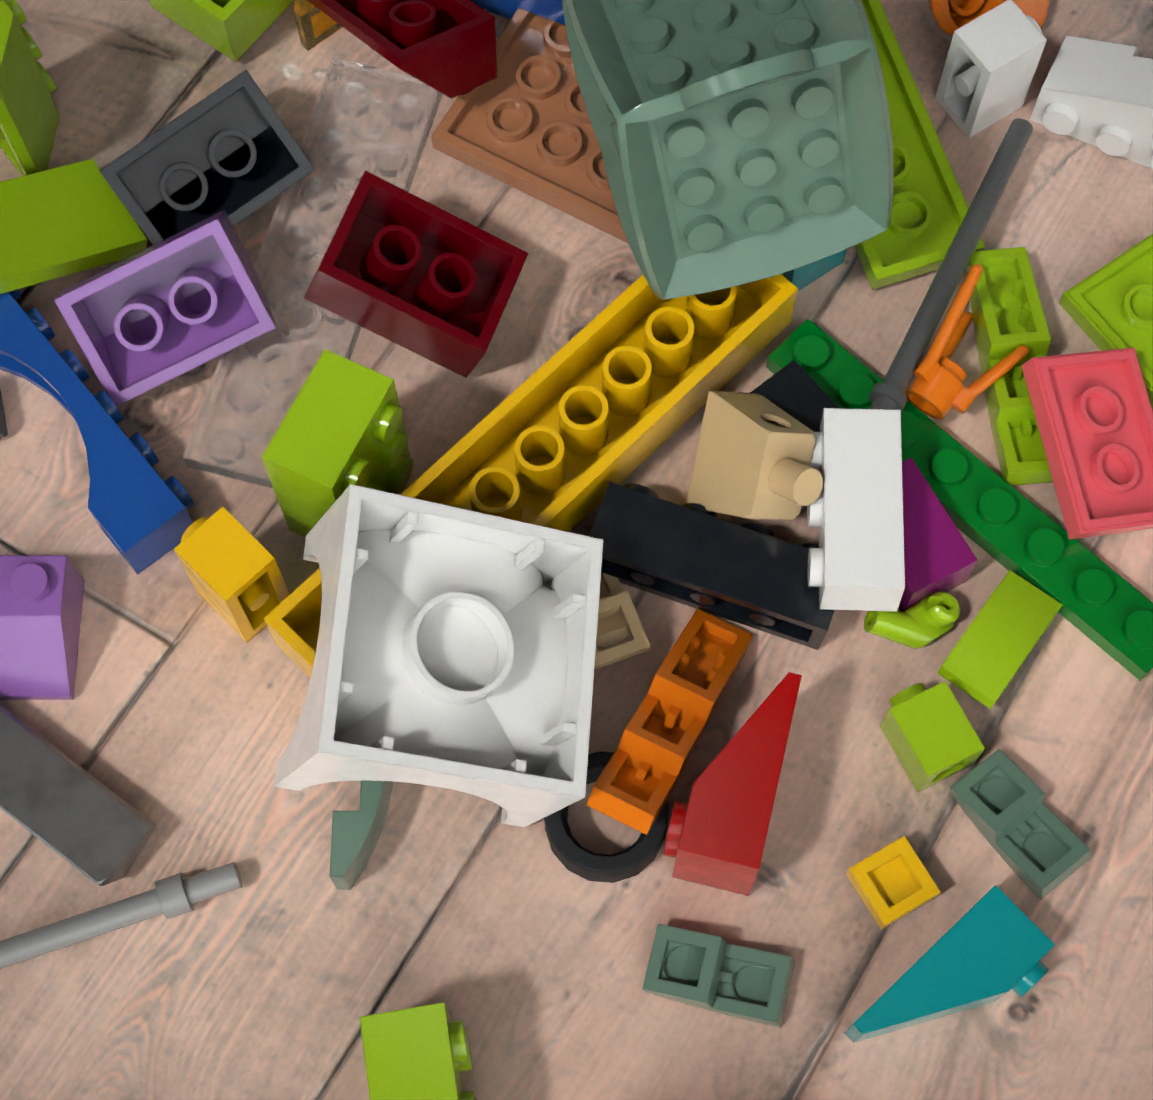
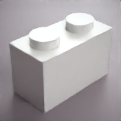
M1007 0L954 31L935 99L968 138H971L1023 106L1047 41L1038 23L1031 16L1025 15L1012 0Z

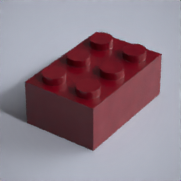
M365 170L304 299L467 378L488 349L529 253Z

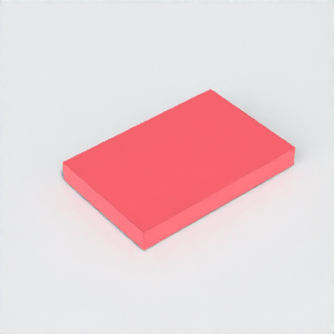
M1135 347L1033 357L1021 365L1069 540L1152 529L1153 410Z

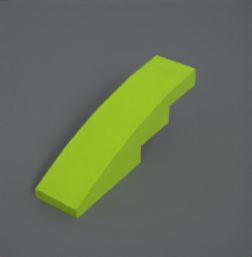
M1026 247L974 251L967 265V275L974 264L982 266L983 272L970 298L981 376L1019 346L1025 345L1029 349L1026 357L984 391L1002 478L1011 486L1053 482L1021 366L1033 357L1047 356L1051 343L1049 329Z

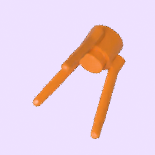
M974 264L971 267L927 355L914 371L915 377L905 391L907 399L912 405L934 419L943 420L951 408L964 414L978 395L1011 370L1014 365L1029 353L1027 346H1019L967 388L964 387L963 382L967 375L950 358L973 319L972 314L964 312L983 272L980 264Z

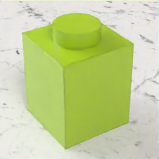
M946 681L927 690L923 683H917L897 693L889 700L891 707L880 724L881 730L917 793L974 765L985 749Z

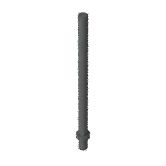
M1016 118L1011 122L883 382L876 383L868 398L871 403L869 409L903 411L908 400L905 391L914 375V371L1033 132V126L1027 120Z

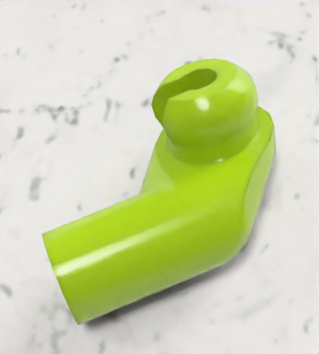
M936 592L903 612L898 610L897 612L867 611L864 619L865 632L913 649L922 648L953 627L954 622L960 615V605L957 599L948 592Z

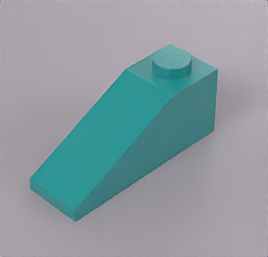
M995 885L844 1033L855 1043L994 1002L1011 989L1021 998L1049 971L1041 959L1055 944Z

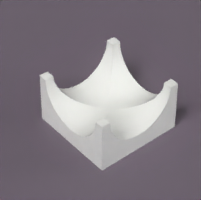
M350 484L306 535L303 560L319 563L321 572L322 602L319 634L305 702L293 736L286 750L277 760L274 787L301 791L304 788L322 783L363 780L436 786L465 792L492 801L502 807L501 824L527 827L585 798L603 539Z

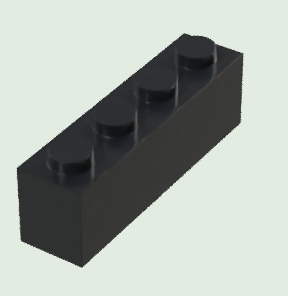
M609 481L589 537L603 539L601 576L604 573L616 577L620 583L696 609L698 608L716 616L816 650L819 649L829 629L834 610L819 609V587H808L809 548H819V545L805 543L799 546L776 538V534L764 526L753 523H745L740 526L717 518L715 512L706 510L705 506L694 503H685L681 506L658 498V495L653 490L643 485L627 483L622 486Z

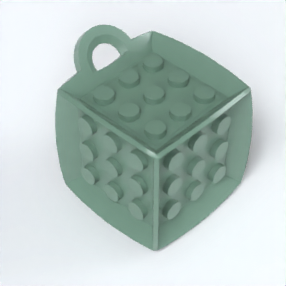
M562 0L574 70L588 117L602 151L614 204L635 259L657 298L664 300L702 294L776 276L844 251L888 229L891 222L894 178L891 122L875 41L860 0Z

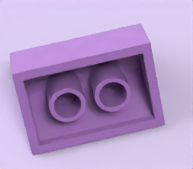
M225 210L66 288L54 299L107 395L116 407L277 327L253 263Z
M0 555V700H74L85 581L67 555Z

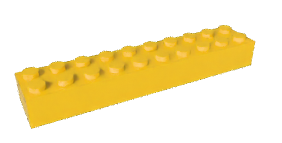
M782 274L717 291L663 300L655 296L644 275H641L400 495L569 532L603 500L609 481L620 484L707 402L709 390L719 391L791 323L798 288ZM320 567L263 618L274 643L309 678H311L321 617L322 582Z

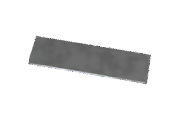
M0 705V809L99 886L125 878L156 825Z

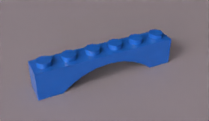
M19 289L0 294V370L24 378L45 391L75 419L87 452L90 476L88 509L103 533L138 575L181 543L183 533L193 523L187 510L193 507L195 503L173 475L163 481L153 469V466L159 460L138 432L129 438L117 425L124 420V417L103 390L93 396L83 382L89 378V375L76 356L68 348L58 353L49 341L55 337V334L38 310L33 307L27 312L23 311L16 302L22 296Z

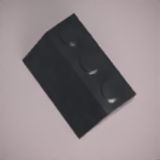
M246 69L99 171L150 242L155 245L225 210L234 227L312 173L315 168Z

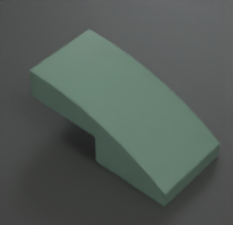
M1000 749L996 750L951 787V794L976 828L1009 867L1041 900L1089 860L1091 849L1044 805L1045 792Z
M363 780L360 787L359 811H333L329 877L337 890H351L373 854L388 812L393 781Z
M658 924L642 989L647 993L694 1007L781 1028L795 961L791 956L729 944L720 936Z

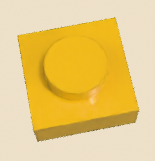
M905 836L853 865L845 873L881 930L937 898L941 893Z

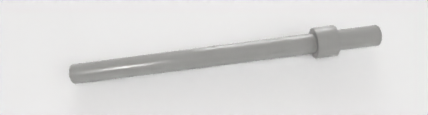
M235 862L188 878H185L183 873H179L156 881L155 889L0 941V969L164 914L166 919H170L194 910L193 903L242 887L238 868Z

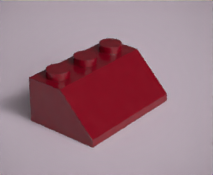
M307 0L400 70L451 99L467 94L474 88L497 78L495 17L471 0Z

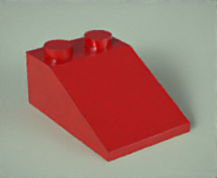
M788 672L693 783L689 804L675 801L663 854L676 858L672 874L673 878L749 896L761 864L802 675Z

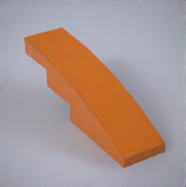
M697 608L655 673L649 691L626 726L617 750L594 784L586 804L587 806L645 835L648 834L727 690L752 641L753 634Z

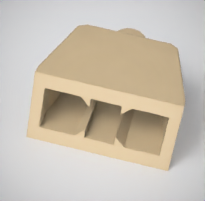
M709 390L686 503L705 506L708 511L742 518L794 520L800 514L801 506H808L814 503L823 489L821 473L810 467L816 441L813 431L760 394Z

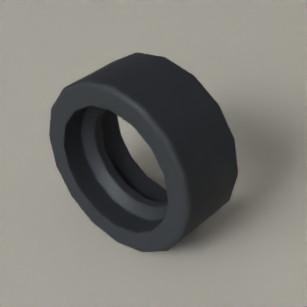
M598 751L588 755L586 785L597 781L615 752ZM666 800L647 835L641 833L638 840L627 850L612 855L595 854L583 848L572 836L567 822L569 806L544 817L545 831L552 852L567 870L588 881L615 883L638 875L655 860L666 837L669 804Z

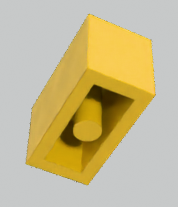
M223 506L211 517L205 516L193 522L183 533L181 543L174 548L197 593L246 643L266 626L263 618L290 595L275 558Z

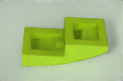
M1009 570L937 673L991 709L1063 604Z

